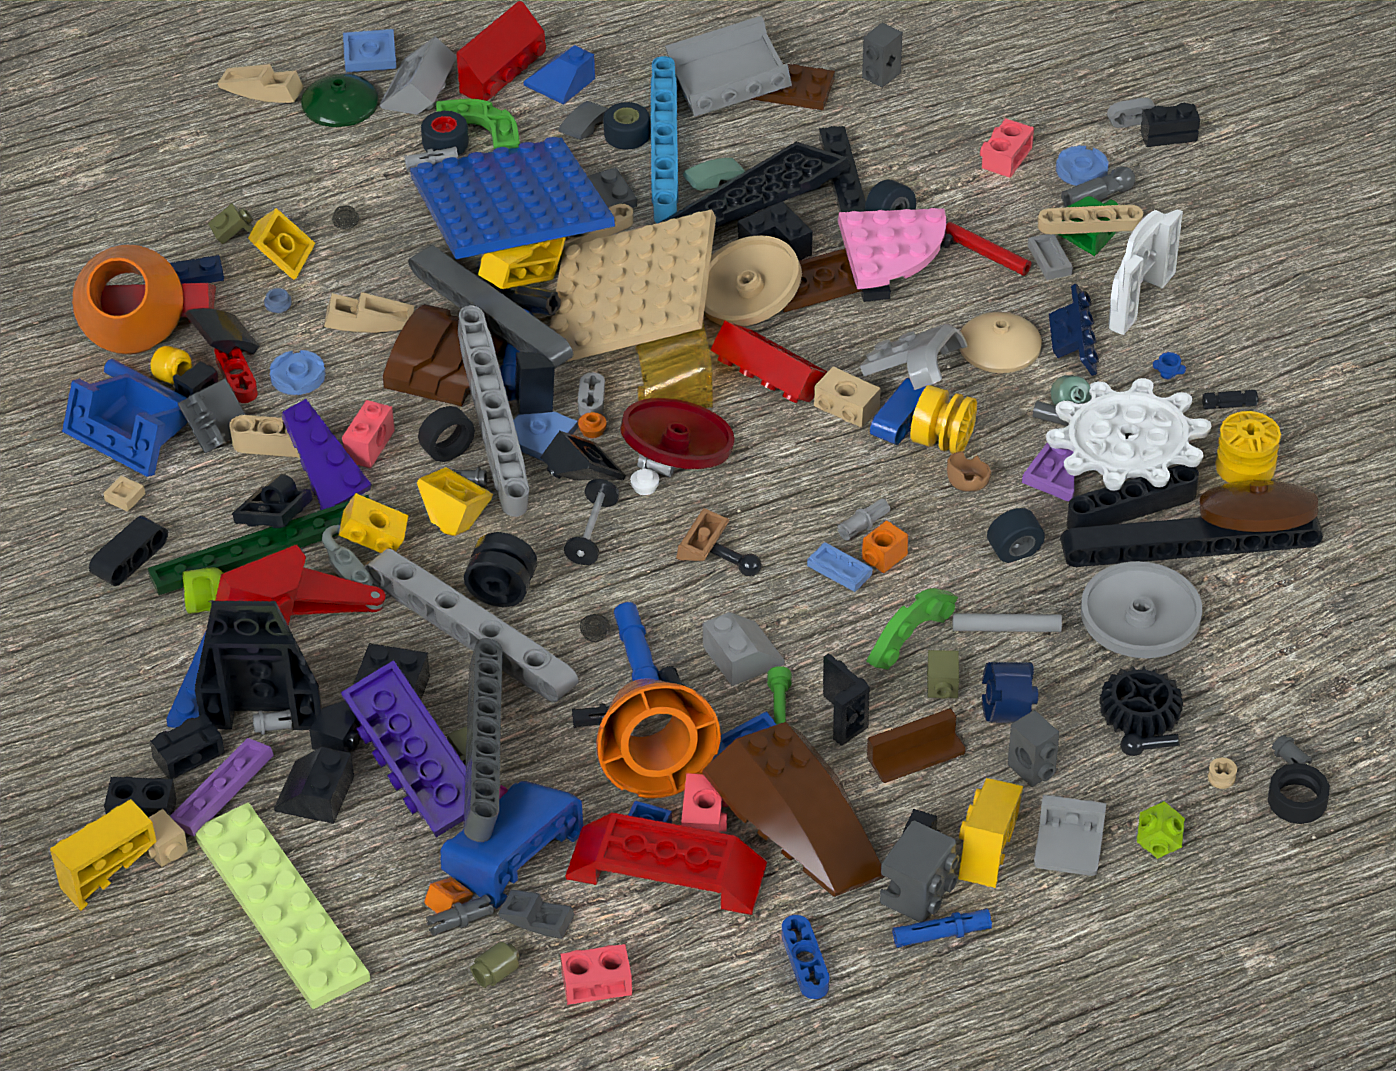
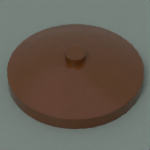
M1247 480L1232 482L1213 487L1204 492L1200 497L1201 517L1213 525L1232 530L1251 532L1286 530L1309 523L1318 514V497L1315 493L1302 486L1280 481Z

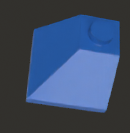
M573 45L554 56L523 81L524 86L564 105L595 79L594 54Z

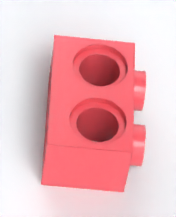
M1005 118L999 127H995L989 141L984 142L981 147L982 168L1011 178L1033 147L1034 127Z
M625 944L607 945L602 948L589 950H574L560 954L567 1005L632 995V975Z

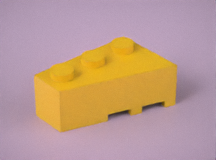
M566 237L484 253L481 258L478 275L500 289L553 280Z
M986 778L982 789H976L973 805H969L966 821H962L959 832V839L964 840L959 880L996 888L999 865H1003L1005 854L1002 853L1006 843L1011 840L1019 815L1023 786Z
M132 799L113 808L109 813L94 822L88 823L78 832L66 839H62L50 848L60 889L80 911L88 905L85 900L99 887L104 890L111 884L108 879L122 866L127 869L157 842L152 821Z

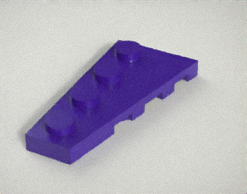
M307 399L282 412V420L292 444L297 449L301 458L300 463L309 477L311 489L320 503V510L350 501L355 493L362 495L370 491L372 484Z

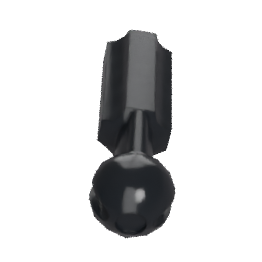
M492 283L489 284L518 306L530 312L555 315L557 310L560 309L561 299L558 296V292L527 286H518L516 290H511V288L500 289Z

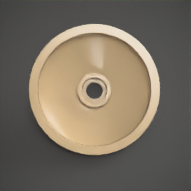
M989 312L979 315L968 321L960 331L968 345L966 348L959 349L962 356L973 366L988 372L1010 373L1022 370L1031 365L1041 352L1042 339L1037 328L1025 318L1013 313Z

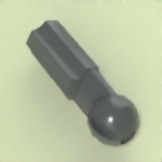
M1120 166L1107 176L1097 177L1062 191L1061 199L1064 207L1066 208L1087 196H1092L1101 201L1117 191L1127 192L1135 184V174L1130 168Z

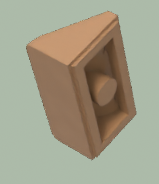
M703 508L678 546L676 559L705 561L730 519Z

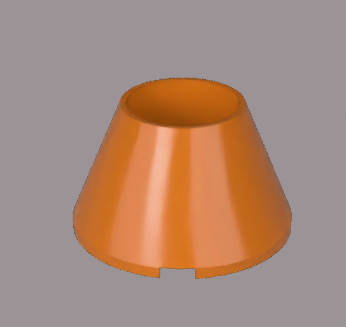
M119 245L98 253L82 268L73 289V311L81 330L97 346L113 353L137 354L150 350L164 339L166 340L174 331L183 310V289L174 268L159 253L138 245ZM123 273H135L143 276L145 295L141 304L134 311L121 316H112L103 312L101 306L102 291L113 277Z
M655 679L635 680L619 690L608 708L597 734V756L607 778L622 791L625 789L643 798L672 796L685 790L686 773L703 774V769L712 761L714 755H717L721 738L720 725L711 705L695 690L680 684ZM656 714L672 715L669 723L659 732L646 737L631 736L636 725L645 718Z

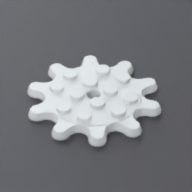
M1140 378L1135 380L1132 387L1125 392L1113 391L1105 382H1094L1090 384L1091 389L1089 393L1092 399L1084 404L1072 401L1059 402L1056 405V413L1060 419L1067 421L1069 425L1065 428L1050 430L1046 434V440L1051 448L1069 449L1074 452L1064 461V468L1068 474L1076 476L1089 470H1096L1103 475V482L1107 489L1115 491L1122 487L1126 479L1138 477L1146 478L1155 487H1163L1170 479V472L1167 469L1170 465L1198 466L1203 459V452L1199 448L1190 445L1189 441L1207 437L1211 431V423L1206 419H1191L1183 415L1192 404V396L1190 394L1179 392L1170 397L1161 398L1154 395L1153 382L1151 380ZM1126 433L1134 434V435L1128 436V439H1126V436H1125Z

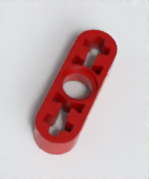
M235 346L229 353L232 359L229 360L226 353L214 348L215 360L223 378H226L238 402L249 403L255 400L258 396L256 380L240 348ZM234 369L243 370V371H242L241 373H239V374H230V373H229L231 370H234ZM244 383V387L246 390L240 388V385Z

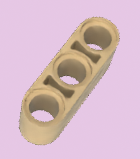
M239 415L231 420L232 445L237 452L300 458L297 449L292 444L282 418Z

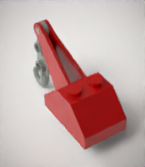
M333 525L326 528L323 532L322 542L327 549L330 565L339 577L305 568L306 556L296 544L221 574L215 601H276L289 626L291 615L378 612L383 608L386 595L381 588L372 586L373 578L371 574L365 569L355 554L335 542L332 536L339 533L340 525Z

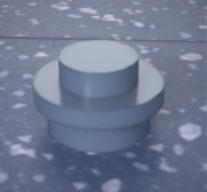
M282 288L272 289L268 291L264 299L265 308L270 312L282 313L291 307V296Z

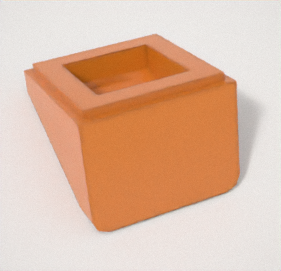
M450 877L431 883L424 903L433 911L439 913L452 908L454 903L460 902L463 904L468 902L473 897V893Z

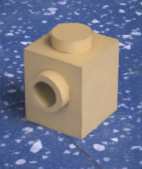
M164 809L149 817L153 823L157 842L144 853L148 859L151 860L153 858L163 867L188 852L185 832Z

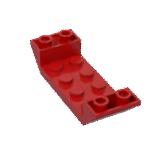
M612 812L582 827L565 877L567 880L597 885L602 870L721 893V909L752 915L766 871L767 861L734 835Z

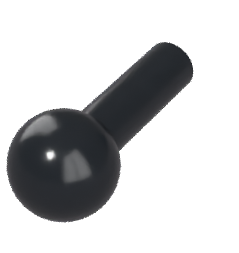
M715 543L710 553L737 565L739 571L745 576H755L761 570V560L755 554L741 555L719 543Z
M1129 733L1123 736L1120 742L1122 752L1129 756L1140 755L1144 750L1180 746L1178 734L1142 738V736L1136 733Z

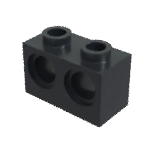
M129 776L111 777L104 804L105 813H109L113 808L132 799L148 818L162 809L170 816L175 810L177 800L173 779L133 778Z

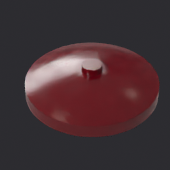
M649 398L631 404L624 411L620 427L622 437L636 452L655 462L683 469H706L722 464L730 457L735 439L731 427L716 413L700 405L672 398Z

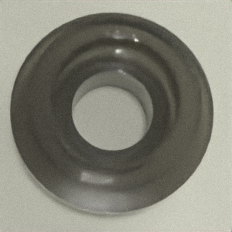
M339 206L334 211L332 222L337 228L347 230L358 224L359 215L352 206Z
M599 614L588 615L580 622V632L590 642L602 641L610 630L608 619Z

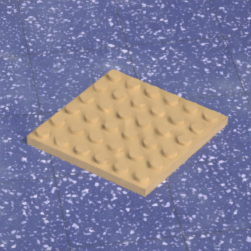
M712 209L563 248L556 287L561 304L556 314L551 316L550 328L566 339L573 350V357L566 362L702 329L716 216Z

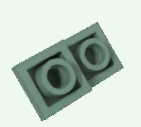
M719 158L697 164L685 170L683 177L694 189L704 191L706 189L718 188L720 180L730 181L744 173L745 170L733 158Z

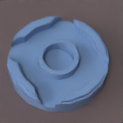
M1073 146L1061 151L1056 161V172L1064 182L1077 186L1094 178L1107 176L1109 161L1106 155L1098 149L1093 148V150L1086 149V146Z
M300 350V353L294 354L293 351L285 352L276 357L270 365L272 385L278 391L288 395L310 393L319 388L325 379L326 372L323 360L317 354L307 350Z

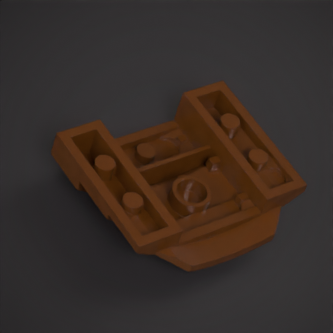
M427 304L416 309L403 326L392 348L383 373L384 388L462 407L471 390L458 337L459 317L451 315L449 309ZM489 329L497 356L505 346V343L501 337Z

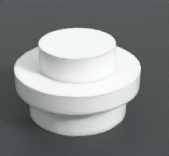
M640 469L631 475V486L640 495L654 493L659 485V475L651 469Z

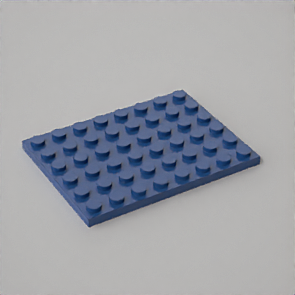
M549 137L543 142L521 143L519 148L508 149L507 147H499L494 149L493 152H474L469 154L468 157L458 159L449 157L440 163H435V165L424 162L418 164L417 167L410 168L411 178L455 259L615 227L613 214L562 138Z

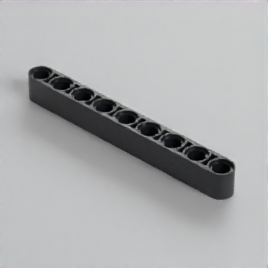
M1317 516L1309 523L1299 527L1267 532L1227 529L1213 525L1202 517L1078 527L1068 529L1060 536L1065 562L1071 567L1310 548L1318 545L1323 539L1322 529Z

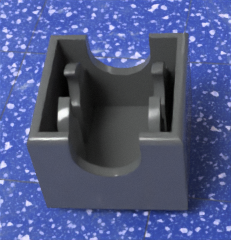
M912 821L881 864V874L891 879L886 891L880 890V903L918 922H924L930 913L935 915L941 906L942 896L946 891L950 893L958 880V875L954 874V869L959 861V855L955 854L956 840L917 821Z

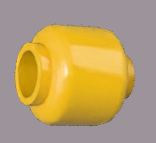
M162 346L152 356L151 372L158 380L174 385V375L182 376L188 369L192 368L191 357L182 349Z

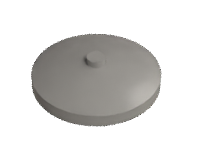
M1124 562L1103 569L1087 583L1082 594L1081 618L1088 633L1105 648L1129 657L1156 658L1175 653L1193 640L1201 624L1202 602L1192 583L1175 570L1150 562Z

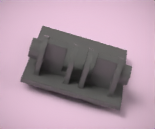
M226 378L177 403L204 453L231 440V420L236 416L246 415Z

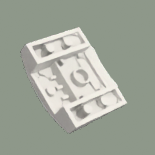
M1154 210L1144 217L1133 230L1128 240L1122 264L1113 281L1108 322L1110 330L1124 335L1137 320L1140 286L1143 281L1163 288L1175 274L1183 211L1175 210L1163 214Z

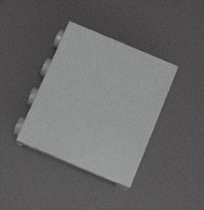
M762 16L665 46L667 56L675 62L677 83L694 117L792 86L788 64H783L767 35Z

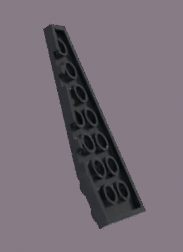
M796 141L661 222L712 209L716 216V228L808 191L818 189L821 184L829 179L838 177L841 172L850 167L847 157Z

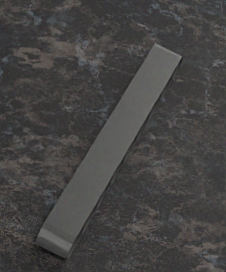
M429 245L409 258V266L420 280L460 309L468 305H474L482 309L488 329L520 352L541 354L553 362L555 369L573 357V350L566 339L434 245Z
M482 638L476 642L469 665L464 833L468 838L477 842H485L491 838L499 813L502 646L490 638Z

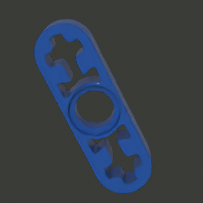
M788 916L782 922L781 937L800 991L805 997L810 999L822 998L829 991V973L811 924L804 916ZM792 929H797L798 932H801L800 941L797 942L796 934ZM801 952H809L814 955V958L804 962L796 956ZM814 971L815 981L820 983L819 985H814L812 981H809L811 972Z

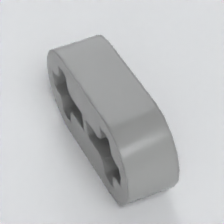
M1148 97L1117 102L1109 107L1107 117L1113 127L1116 128L1141 125L1143 109H1151L1155 104Z
M594 372L584 374L579 382V415L582 416L590 412L602 414L605 399L604 377ZM594 385V390H589L590 386ZM589 402H594L593 406H589Z

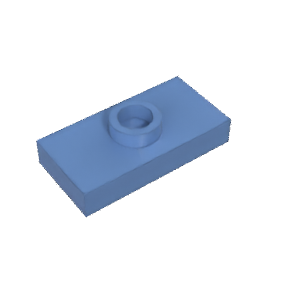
M826 542L807 559L808 567L854 592L872 576V567Z

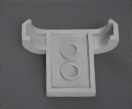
M943 324L915 334L914 331L908 332L894 342H890L888 339L877 343L874 346L875 349L866 355L867 358L860 365L863 375L867 376L907 362L909 377L914 390L942 379L937 361L939 351L944 355L960 348H966L968 345L958 329L950 324Z

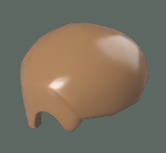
M963 451L951 454L947 460L948 480L956 489L966 492L978 491L989 483L991 478L990 467L982 462L979 456H975V458L970 460L964 456Z

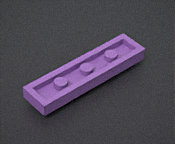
M247 738L170 817L185 833L195 836V833L206 822L210 821L274 756L271 747Z

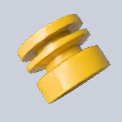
M927 385L914 411L910 432L911 441L932 447L939 438L938 446L941 451L949 449L951 454L964 451L975 426L977 414L976 398L967 396L964 399L962 394L956 393L949 402L948 390Z
M1240 411L1229 415L1222 422L1220 428L1219 446L1215 462L1217 473L1228 483L1247 480H1271L1276 470L1277 453L1281 439L1279 426L1272 418L1254 411Z

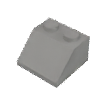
M728 612L703 622V648L731 686L766 673L773 667L785 665V660L756 621Z

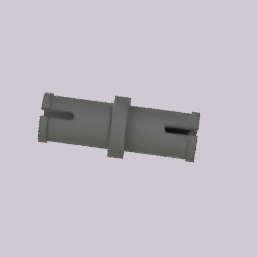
M485 894L480 898L463 904L460 902L454 903L450 909L427 916V926L441 922V924L430 928V933L436 936L455 927L464 928L468 926V922L492 915L494 911L492 905L479 908V906L491 902L490 898Z

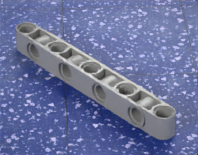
M468 305L459 312L458 337L462 359L502 510L509 516L518 517L523 515L528 507L529 485L525 464L484 313L479 307Z
M386 549L365 566V569L373 578L374 585L472 651H474L475 644L479 639L490 638L497 641L502 646V671L547 700L556 703L578 684V676L568 664L394 550Z

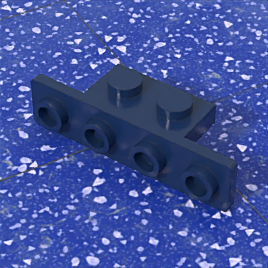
M1077 284L1071 285L1073 303L1049 313L1052 348L1057 358L1079 349L1081 362L1089 373L1094 376L1098 374L1096 363L1099 362V358L1094 349V344L1097 341L1091 326L1094 324L1093 316L1089 310L1092 302L1086 291H1082Z

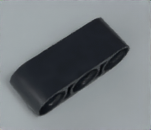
M143 515L137 517L92 557L89 564L90 573L113 586H119L164 546L168 538V530Z

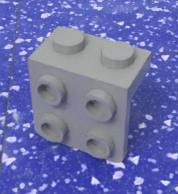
M1043 795L1034 866L1039 869L1088 876L1096 875L1099 865L1106 803Z

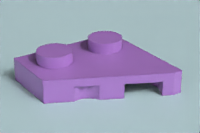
M1047 442L1024 472L1022 483L1069 502L1074 497L1075 476L1067 473L1064 468V461L1074 452L1069 449L1051 448Z

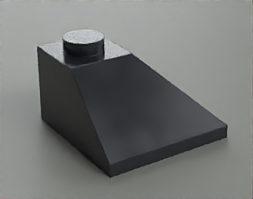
M560 430L540 457L548 465L547 471L559 479L563 476L572 480H624L626 477L595 442Z

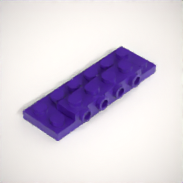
M391 661L342 691V697L359 721L360 727L356 729L365 744L372 742L376 748L372 751L375 760L381 768L387 765L391 771L387 777L396 791L402 788L407 795L403 798V801L413 815L418 812L436 838L464 821L466 766L395 661Z

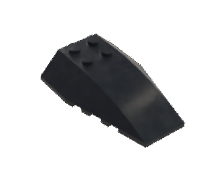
M212 601L195 683L199 716L205 713L212 722V725L217 729L232 730L235 711L290 710L293 730H309L322 710L319 685L276 601Z

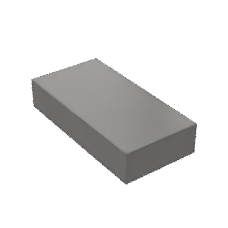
M1044 234L1028 238V248L1046 280L1072 275L1073 266L1055 234Z

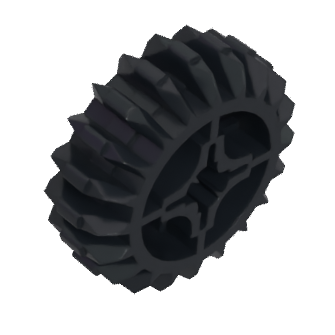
M1131 665L1128 672L1120 668L1117 675L1111 674L1108 681L1104 682L1099 699L1101 716L1105 717L1106 725H1113L1115 733L1124 731L1125 735L1136 733L1139 736L1153 737L1154 734L1162 736L1165 731H1172L1174 725L1178 724L1183 709L1181 689L1177 688L1176 680H1169L1167 673L1158 674L1157 668L1152 671L1146 670L1145 666L1141 670H1136Z

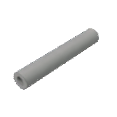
M953 613L952 629L953 631L1061 632L1062 616L1061 614Z

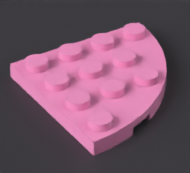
M944 208L839 212L838 224L857 289L889 285L892 279L901 276L906 279L925 268L940 251L941 243L944 239L946 229Z

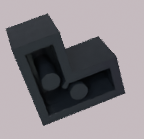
M783 201L738 220V239L750 236L775 237L786 242L794 250L799 261L812 256L813 231Z

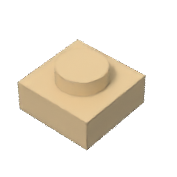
M120 476L103 493L106 502L128 512L145 495V488L135 481Z

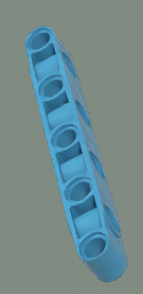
M660 56L652 61L651 188L653 218L656 223L676 213L678 203L677 82L675 62L668 56Z

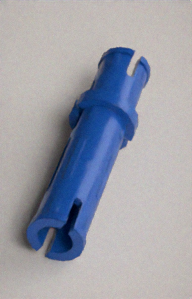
M988 908L963 914L954 912L951 916L941 919L893 927L892 933L896 948L944 937L956 936V938L964 937L965 933L992 929V921Z

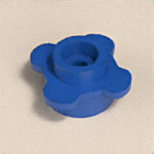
M1163 353L1160 355L1159 360L1153 361V368L1161 373L1163 379H1171L1177 374H1184L1186 372V367L1181 365L1180 356L1175 353Z

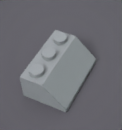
M436 36L403 59L379 106L382 109L418 115L425 109H432L436 105V101H438L437 95L446 86V78L454 70L453 64L457 56Z

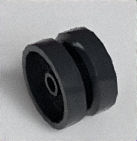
M502 532L487 533L478 539L474 547L471 559L464 572V584L474 597L488 605L502 608L515 606L522 602L527 594L530 580L537 567V555L529 544L512 534Z

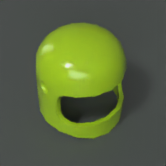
M212 567L183 572L184 600L188 614L210 611L212 602L208 601H215L220 576L223 574L220 569Z

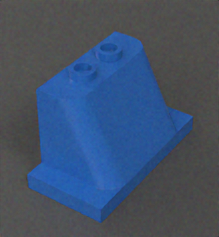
M129 374L92 384L79 378L71 382L62 432L149 477L155 475L160 447L187 424V420L177 404L181 401Z

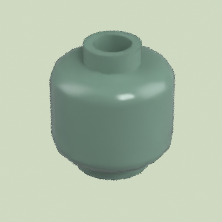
M1064 375L1058 378L1052 385V402L1055 406L1062 401H1072L1078 404L1087 403L1092 398L1089 393L1091 387L1082 377Z

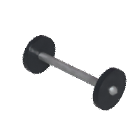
M593 479L587 483L585 496L594 506L583 537L568 539L564 546L566 557L576 564L591 565L597 561L599 549L594 542L589 540L601 506L611 507L619 499L618 488L610 481L604 479Z

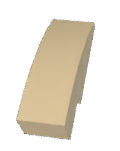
M270 64L227 68L217 83L219 88L250 99L277 103L295 102L304 87L296 70L274 72Z
M361 292L359 300L332 293L326 309L324 327L351 332L378 333L402 330L409 317L413 314L414 305Z

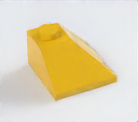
M277 208L258 220L248 237L261 252L293 280L297 278L315 245L313 240Z
M447 467L423 476L417 482L431 523L440 527L443 533L451 536H456L469 530L493 497V493Z

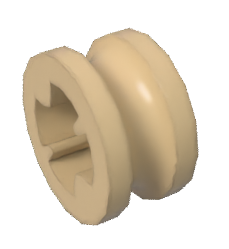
M1228 758L1214 759L1209 766L1208 781L1210 784L1220 789L1232 787L1236 780V764Z

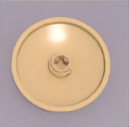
M770 236L741 238L717 250L711 255L704 315L720 325H723L725 320L741 326H749L767 320L780 312L795 296L801 282V265L794 250L786 242Z

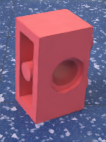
M366 400L342 436L343 448L356 465L371 468L395 431L392 406Z
M686 773L681 825L719 833L726 832L728 814L723 813V807H729L703 774Z

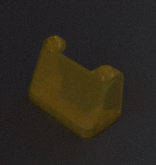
M704 320L702 329L634 345L635 351L638 352L642 375V386H637L638 401L649 398H669L691 402L704 408L713 407L712 364Z

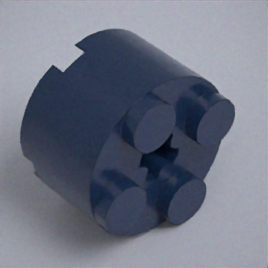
M1032 662L986 663L982 677V684H987L986 694H982V708L986 721H989V723H1014L1032 712V704L1038 703V687L1032 686L1034 675Z

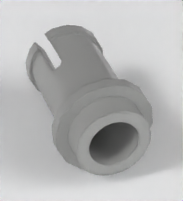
M641 454L637 463L639 468L651 469L669 478L672 476L675 468L650 460Z
M261 710L258 711V714H253L254 732H261V735H265V731L292 729V720H286L291 717L290 710L262 713Z

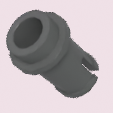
M477 467L476 470L452 469V471L480 487L487 486V471L481 470L480 467Z
M1282 735L1272 746V749L1275 751L1274 755L1282 757L1289 764L1312 763V758L1294 744L1292 737Z

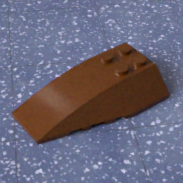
M783 722L736 738L703 769V775L740 820L744 823L751 822L758 828L757 834L766 841L769 839L774 841L782 848L781 854L787 859L797 860L804 866L802 871L833 897L885 877L881 874V863L839 777L807 738L789 723Z

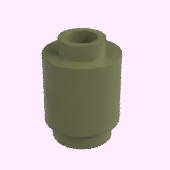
M499 941L474 960V964L470 966V971L474 979L482 987L494 986L519 968L518 960L520 955L512 944Z

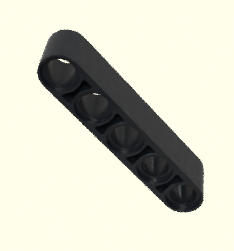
M1178 465L1168 468L1170 479L1163 487H1155L1146 478L1138 477L1125 481L1119 490L1112 491L1105 487L1071 498L1068 504L1067 528L1120 524L1189 503L1197 495L1199 471L1196 467Z

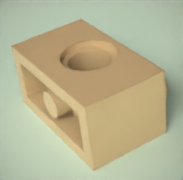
M832 367L815 385L814 406L862 428L880 409L881 388Z

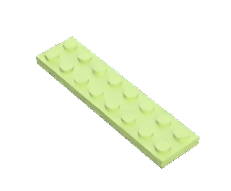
M249 802L206 822L195 833L194 838L312 1009L370 981L369 971Z

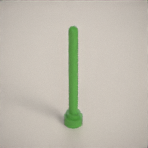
M777 666L768 671L767 685L773 692L774 722L780 724L786 722V692L792 685V673L786 667Z

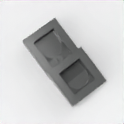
M586 101L566 117L560 125L558 132L579 140L584 139L594 133L595 124L603 121V116L608 108Z
M512 889L498 913L500 918L518 927L559 939L563 938L575 915L571 906L546 903L542 901L539 893Z

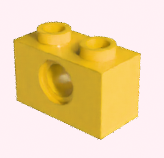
M355 493L343 511L338 536L379 553L386 549H392L396 552L404 541L409 515Z

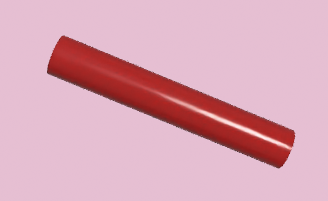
M952 222L946 224L945 231L953 236L954 242L1023 276L1029 272L1032 264L1031 261Z

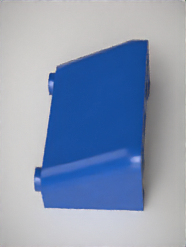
M528 781L514 783L507 793L499 799V813L491 838L485 842L473 841L465 835L463 829L454 838L448 839L442 845L440 850L441 869L479 897L486 894L491 900L489 904L497 909L507 898V895L503 893L509 881L513 884L518 881L517 870L554 838L561 842L566 838L571 842L579 838L583 827L582 801L569 792Z

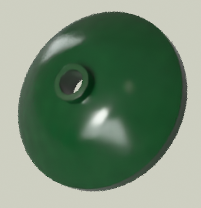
M340 73L328 75L313 82L304 91L301 103L304 114L311 121L327 127H347L368 119L376 111L379 99L376 88L368 80L357 75Z

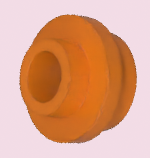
M595 412L586 413L578 420L579 430L588 438L601 436L607 426L606 418L602 414Z

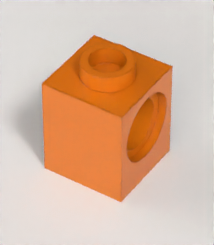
M887 520L863 538L862 559L882 573L888 571L908 554V534Z

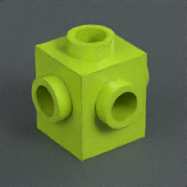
M1165 801L1140 812L1137 843L1157 859L1182 848L1185 818Z

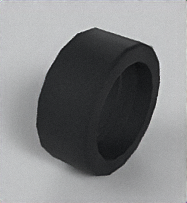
M446 406L432 412L423 421L419 428L418 440L422 448L435 461L446 462L462 455L469 448L474 439L475 428L473 422L458 407ZM457 425L449 438L436 443L439 435L445 429Z
M1299 763L1284 765L1277 769L1270 779L1268 803L1271 810L1285 821L1297 824L1310 823L1320 818L1327 809L1330 785L1326 776L1310 765ZM1289 785H1302L1311 789L1317 795V798L1304 803L1295 802L1286 798L1280 789Z

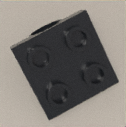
M278 474L265 487L261 486L232 513L234 523L247 524L249 527L259 525L272 526L273 528L285 527L290 520L302 512L303 508L313 500L311 489H298L290 476Z

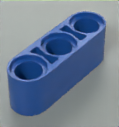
M906 378L875 415L870 426V434L898 445L911 430L916 405L926 386L914 390L910 378Z

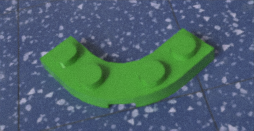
M479 99L436 101L437 112L444 110L454 111L461 114L466 119L467 124H476L487 129L492 136L494 149L499 147H507L508 149L519 148L520 141L517 123L506 109L501 111L493 107L492 102Z
M937 588L926 589L916 594V601L908 608L902 606L888 622L866 662L876 668L889 670L890 666L894 665L898 660L900 648L905 640L912 635L914 629L924 621L932 620L944 623L953 614L958 597L950 591Z

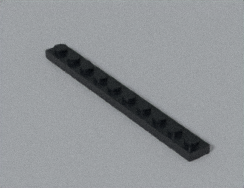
M845 126L819 128L822 150L847 157L850 165L838 177L830 179L839 212H864L866 201ZM889 285L860 289L863 302L890 299L891 290Z

